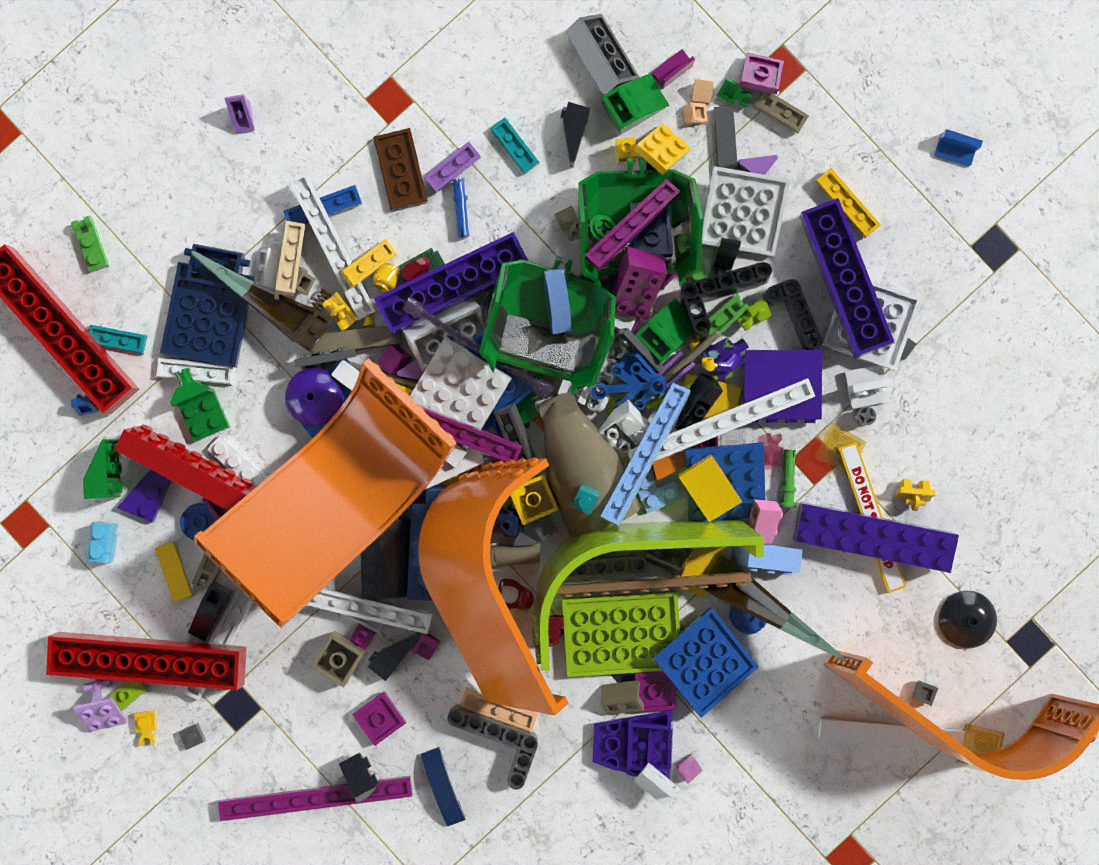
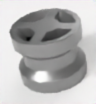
M869 406L860 407L854 413V420L860 426L871 425L876 420V412Z

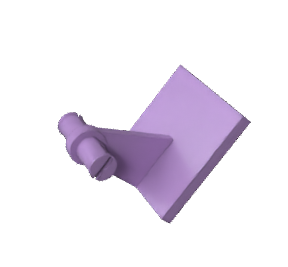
M95 679L94 682L83 684L84 692L93 690L92 702L74 706V711L89 732L127 723V719L113 698L102 700L101 689L112 686V680Z

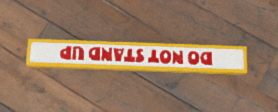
M857 442L838 447L837 450L859 513L883 518ZM875 558L887 593L907 587L898 562Z

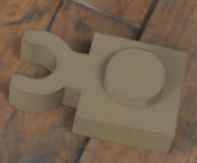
M570 206L555 213V217L562 232L569 231L568 239L572 243L574 242L572 234H579V228H576L579 225V219L573 207Z

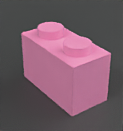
M754 499L747 525L764 536V544H772L774 537L777 536V527L782 519L783 512L776 501Z

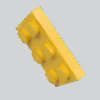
M663 123L634 148L641 157L662 175L691 149L683 139H680Z

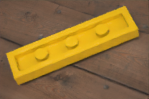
M832 168L815 181L831 200L839 198L846 218L864 238H867L881 226Z

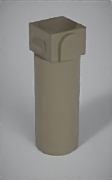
M540 545L490 546L491 566L540 563Z

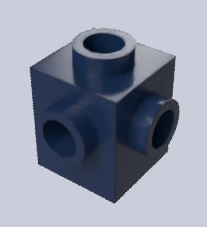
M514 508L500 509L494 523V532L501 533L505 537L516 536L524 529L517 510Z

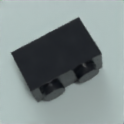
M359 752L339 763L350 791L357 802L379 792L377 788L379 781L375 773L371 774L369 770L372 766L367 756L363 757Z

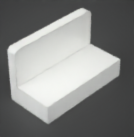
M270 248L258 249L254 277L255 283L266 288H276L281 251Z
M650 763L645 766L635 779V783L663 806H666L679 791L678 786Z

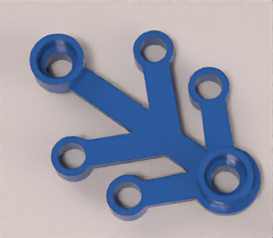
M634 361L630 365L631 372L635 375L638 374L647 381L638 382L623 370L621 364L614 363L611 366L612 375L618 376L626 384L605 385L600 382L592 386V396L597 400H601L608 393L627 392L622 399L615 401L616 409L618 407L617 404L624 403L626 400L631 401L640 390H647L642 397H637L634 400L636 409L642 410L654 394H661L666 390L667 381L663 376H652L642 368L640 362ZM634 366L640 367L638 370L633 369ZM618 367L620 371L615 372L613 369ZM655 382L661 383L659 386L654 385ZM601 387L603 390L598 392L596 388ZM638 401L643 402V404L640 405V406L637 405L636 403H637Z

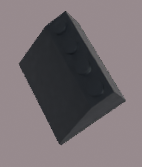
M397 519L361 553L362 600L407 597L411 519Z

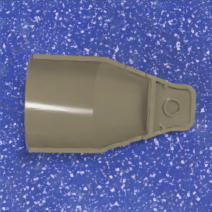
M561 393L543 401L539 406V414L543 421L545 453L549 464L547 467V482L569 535L576 537L614 526L601 519L600 516L626 470L619 453L602 437L599 430L582 412L573 395ZM582 484L600 491L591 515L572 508ZM635 496L622 521L640 510L641 506L637 496Z

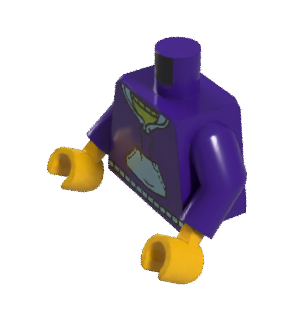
M725 338L714 345H710L701 353L704 357L702 359V366L708 371H713L721 381L744 362L740 353L749 348L743 338L734 344L729 338ZM690 339L689 346L691 351L700 344V340Z

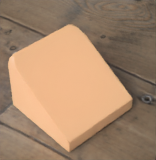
M695 79L691 102L710 104L714 81Z
M689 103L683 106L684 125L708 123L706 104Z

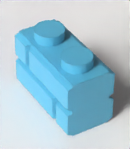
M92 522L87 561L113 562L117 536L115 533L117 532L118 523Z

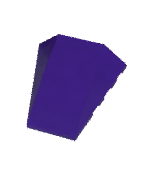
M672 710L594 723L593 763L625 772L633 777H638L645 766L650 763L670 780L673 748Z

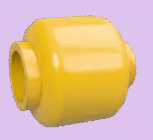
M391 263L380 265L373 276L375 288L384 293L396 288L401 279L398 267Z

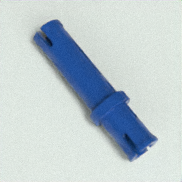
M464 178L452 180L454 196L452 198L453 202H455L457 237L459 238L470 236L466 206L468 197L465 195Z

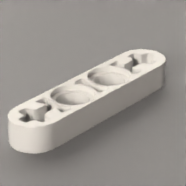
M618 342L611 346L596 383L607 381L608 385L616 384L619 377L609 373L608 367L611 364L617 363L613 358L620 360L626 352H629ZM622 349L623 352L617 353V350ZM600 387L596 388V391H602ZM591 390L586 402L587 407L597 413L603 411L611 393H608L604 399L597 400L592 396ZM594 401H598L599 405H594Z

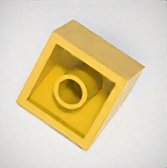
M544 474L528 480L510 495L523 525L559 510Z

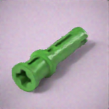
M785 449L783 450L782 486L779 488L781 500L778 505L779 507L796 508L794 504V493L797 492L794 486L796 450Z

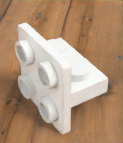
M875 365L845 371L844 374L852 409L890 401L887 387L892 386L891 378L885 379L883 367Z

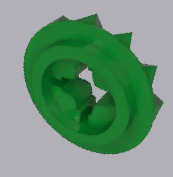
M596 215L590 220L588 227L591 231L590 236H594L596 241H600L616 224L608 216ZM601 226L603 227V230L606 231L604 234L602 233V230H599Z

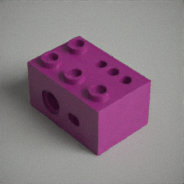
M627 246L609 290L616 297V313L647 320L667 275L663 255Z

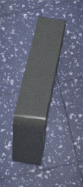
M458 705L453 706L447 717L450 725L517 749L508 774V785L515 790L521 789L525 784L538 747L536 733H531L463 709ZM459 712L462 718L455 720L452 717V713ZM476 718L480 721V725L472 726L470 720ZM495 725L498 727V731L491 733L488 727ZM513 731L516 734V738L508 739L506 733ZM527 738H532L535 741V743L531 746H527L524 743V740ZM525 756L528 762L521 764L518 762V758ZM513 775H519L521 776L522 780L520 782H514L511 779V777Z

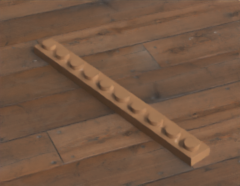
M751 572L573 583L561 584L556 594H561V597H572L573 593H580V596L592 595V592L607 595L615 590H619V593H630V589H638V592H649L650 588H657L658 591H667L669 587L676 586L677 590L689 589L691 585H696L697 588H708V584H716V587H726L728 583L744 586L748 585V582H752Z

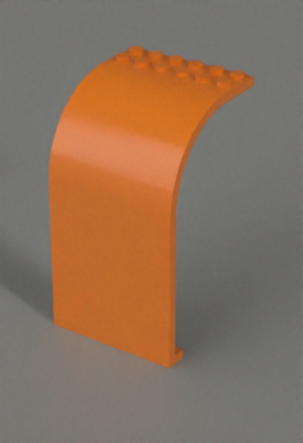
M367 359L362 364L350 395L324 428L298 453L208 529L197 533L194 537V544L282 628L408 509L441 470L457 442L450 433L445 432L435 419H431L425 413L423 407L411 400L409 394L402 391L391 377H387L376 363Z
M536 457L529 460L523 458L518 461L512 459L507 462L501 460L496 463L490 461L471 468L469 472L458 475L457 480L447 486L431 504L424 518L419 537L418 554L421 574L433 602L486 702L555 716L569 702L566 696L551 693L499 592L490 561L492 530L502 505L517 488L544 470L549 464L546 458L537 459Z
M838 651L846 658V661L831 655L825 664L827 668L937 750L1003 778L1030 780L1055 774L1073 763L1086 750L1089 744L1098 737L1099 704L1052 694L1029 728L1017 740L995 751L972 753L868 675L866 672L873 662L867 657Z

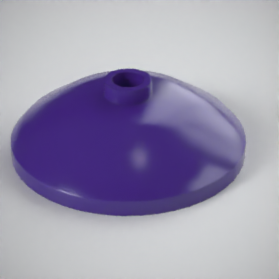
M309 368L298 372L289 381L285 391V403L291 416L298 422L308 426H320L328 423L343 404V391L339 381L331 373L323 369ZM310 393L314 395V398L311 401L308 399V395Z

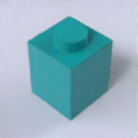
M582 484L572 508L591 515L600 491Z

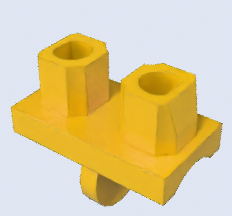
M338 292L322 303L342 331H345L358 321V318Z
M902 479L899 489L895 493V499H905V505H911L912 511H918L919 506H925L926 502H930L931 498L936 496L935 490H931L930 481H919L917 489L912 488L911 479Z

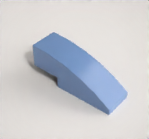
M561 268L544 271L545 308L548 314V328L552 334L571 331V317L564 270Z

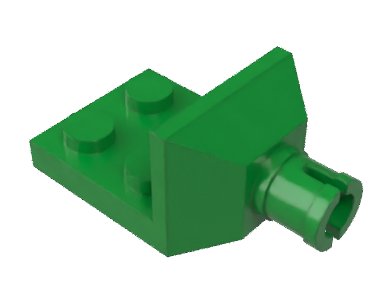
M189 368L174 373L180 387L176 388L170 404L173 407H179L193 442H198L230 428V424L213 388L194 381Z

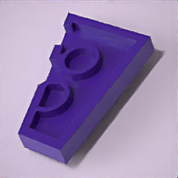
M150 469L117 508L149 522H154L172 480Z

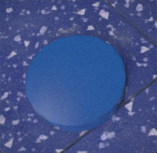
M197 503L190 505L183 512L180 526L184 535L194 541L197 533L200 531L204 532L217 520L205 504Z
M731 605L729 611L730 621L739 632L755 634L765 627L766 622Z

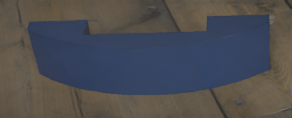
M440 747L421 753L431 789L446 825L451 826L466 820L446 770V763Z

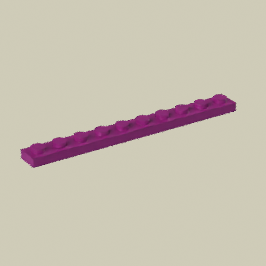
M411 775L379 779V784L377 785L379 792L360 802L354 799L348 784L223 799L218 801L220 821L412 797Z

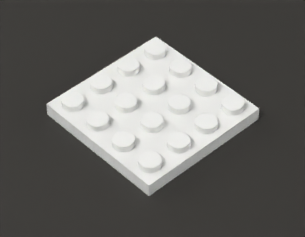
M713 166L704 212L702 244L716 246L721 238L741 241L739 248L741 251L775 256L791 179Z
M871 281L895 343L889 347L858 357V359L896 371L922 298ZM834 309L821 346L853 357Z
M444 337L411 393L410 399L420 406L482 429L512 377L496 367L493 373L489 368V363L447 337Z

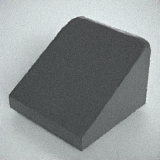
M521 532L518 534L513 546L535 545L536 540Z

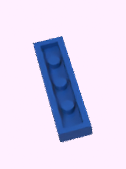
M356 185L320 197L328 216L362 205ZM301 205L283 211L287 221L305 225L310 224Z

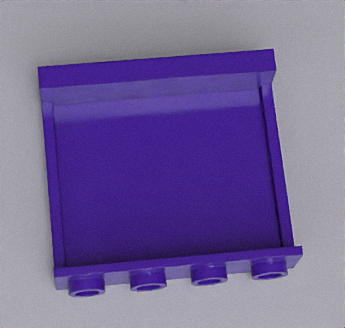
M744 350L742 352V358H744L743 404L805 379H809L815 394L813 398L758 420H766V423H778V420H785V423H797V420H804V423H816V420H822V350Z

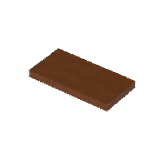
M407 128L374 136L391 211L428 203L411 129Z

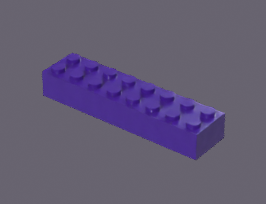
M839 198L802 211L799 216L853 358L856 359L894 344L895 341Z
M512 232L375 297L374 302L393 337L410 326L491 290L496 285L503 263L519 260L528 261L515 233Z
M801 501L793 535L795 542L947 573L952 571L959 538L958 534L950 531Z

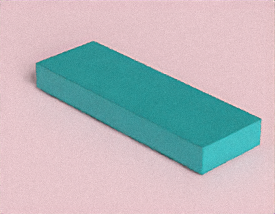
M506 117L490 128L491 132L524 175L539 164L537 158Z
M90 324L89 333L101 346L144 354L147 335Z

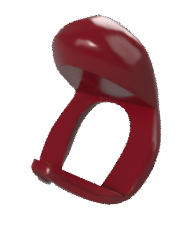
M504 578L500 581L498 586L500 594H502L503 586H511L518 590V598L515 602H505L508 609L527 611L531 608L534 596L530 589L513 579Z

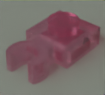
M767 433L766 440L769 446H764V465L782 467L783 447H778L782 440V435L777 434V439L773 441L771 433Z

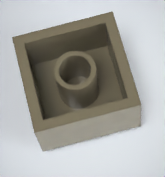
M334 631L330 634L311 668L344 688L367 650Z

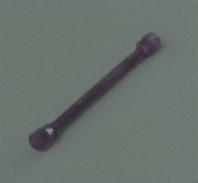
M409 297L402 309L414 318L418 316L425 320L427 319L431 324L438 328L440 327L444 332L455 337V339L457 338V340L459 339L463 344L468 347L470 346V348L472 347V349L479 353L480 345L472 339L470 340V338L468 339L464 334L459 331L457 332V330L455 331L453 327L451 328L445 322L427 313L422 303ZM496 361L497 365L502 366V368L504 367L508 372L513 375L515 374V376L517 375L521 380L534 388L533 392L544 399H547L552 392L554 386L542 378L540 381L536 378L532 379V377L517 367L515 368L513 365Z

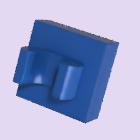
M77 394L76 399L71 400V406L79 416L98 412L97 406L88 396L82 397L80 394Z

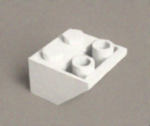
M626 400L611 412L600 428L599 433L624 458L628 455L627 451L639 446L651 423L629 400Z

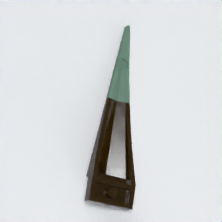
M191 251L192 255L292 342H296L310 352L332 325L333 321L320 311L279 294V300L275 299V291L255 283L195 251Z
M721 555L709 574L745 571ZM752 577V582H748V585L744 586L728 583L726 587H716V584H708V588H703L719 600L846 661L844 656Z

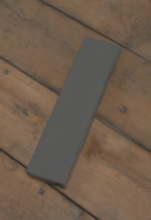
M714 107L717 165L722 168L738 170L734 107Z

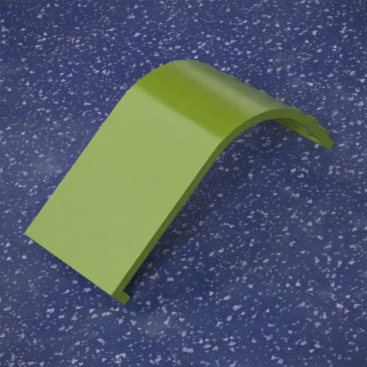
M741 520L620 524L619 527L614 525L598 532L576 537L570 536L549 556L537 582L535 609H532V635L536 664H540L541 671L550 670L548 636L550 608L562 582L574 569L585 561L613 551L742 546L754 557L758 558L764 557V536Z

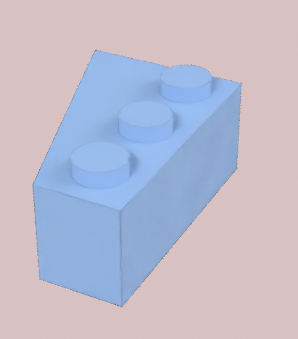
M764 544V557L756 558L742 546H732L731 561L735 564L746 566V570L758 571V568H762L763 572L775 573V570H780V574L792 575V572L800 573L802 549Z

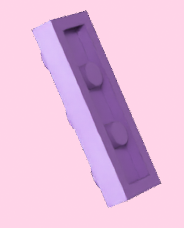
M468 141L424 178L434 191L438 193L452 182L453 179L457 178L478 161L481 156Z

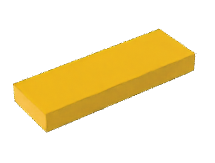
M385 239L340 273L353 288L376 271L380 265L387 263L395 257L397 253Z
M175 541L156 547L155 551L173 602L192 596L193 592Z

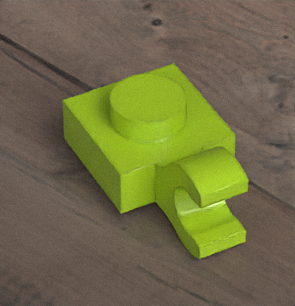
M761 299L747 308L748 313L739 317L737 321L739 326H742L744 331H747L752 327V324L756 326L772 315L767 302Z

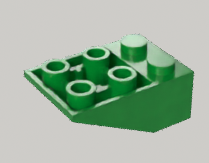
M650 73L616 87L604 94L601 99V104L620 135L669 107L667 100Z
M673 298L635 336L662 363L692 333L682 305Z
M101 440L83 478L84 499L121 497L123 491V484L120 482L122 464L119 462V455L121 453L115 451L119 440Z

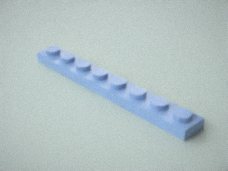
M672 383L601 514V519L617 527L620 526L691 394L689 389Z

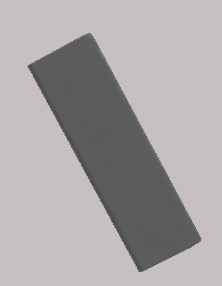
M513 403L494 411L493 413L503 438L522 445L517 461L523 458L529 460L536 457L516 404Z

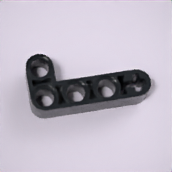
M788 279L766 289L762 299L768 305H775L784 301L802 348L804 350L818 349L822 344V338L800 283L796 279ZM787 284L794 287V293L787 292ZM769 291L776 293V300H771L768 297ZM794 302L800 303V311H796L793 308ZM802 319L808 322L807 329L801 327L800 322ZM809 331L812 332L806 336L804 335V333H807ZM814 339L815 343L809 345L808 341Z

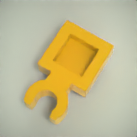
M156 710L134 713L136 733L141 732L142 734L139 739L140 746L145 745V738L150 739V745L155 744L156 737L152 731L157 730Z

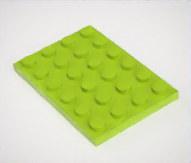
M677 592L562 599L567 677L662 671L652 656L680 633Z

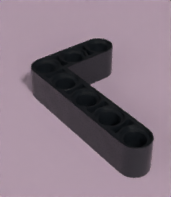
M759 262L684 284L681 289L680 301L693 337L696 340H704L709 335L711 323L703 302L766 284L772 273L771 265L767 262ZM763 271L766 273V276H761L758 272ZM744 276L748 278V281H742L740 277ZM722 282H728L730 286H724ZM710 287L712 291L707 292L703 288ZM691 292L694 296L688 297L685 293ZM697 309L700 313L693 314L691 310ZM702 326L706 331L700 332L697 330V327Z

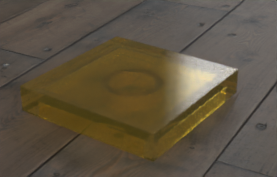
M832 423L813 456L847 475L838 448L857 442L861 453L867 442Z
M965 723L963 746L972 753H986L1002 749L1005 733Z

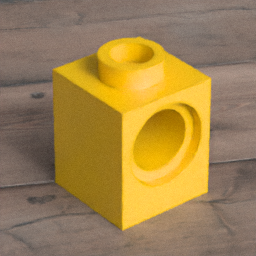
M635 137L616 139L617 164L627 163V157H632L633 162L637 160L638 154L634 150L636 147Z

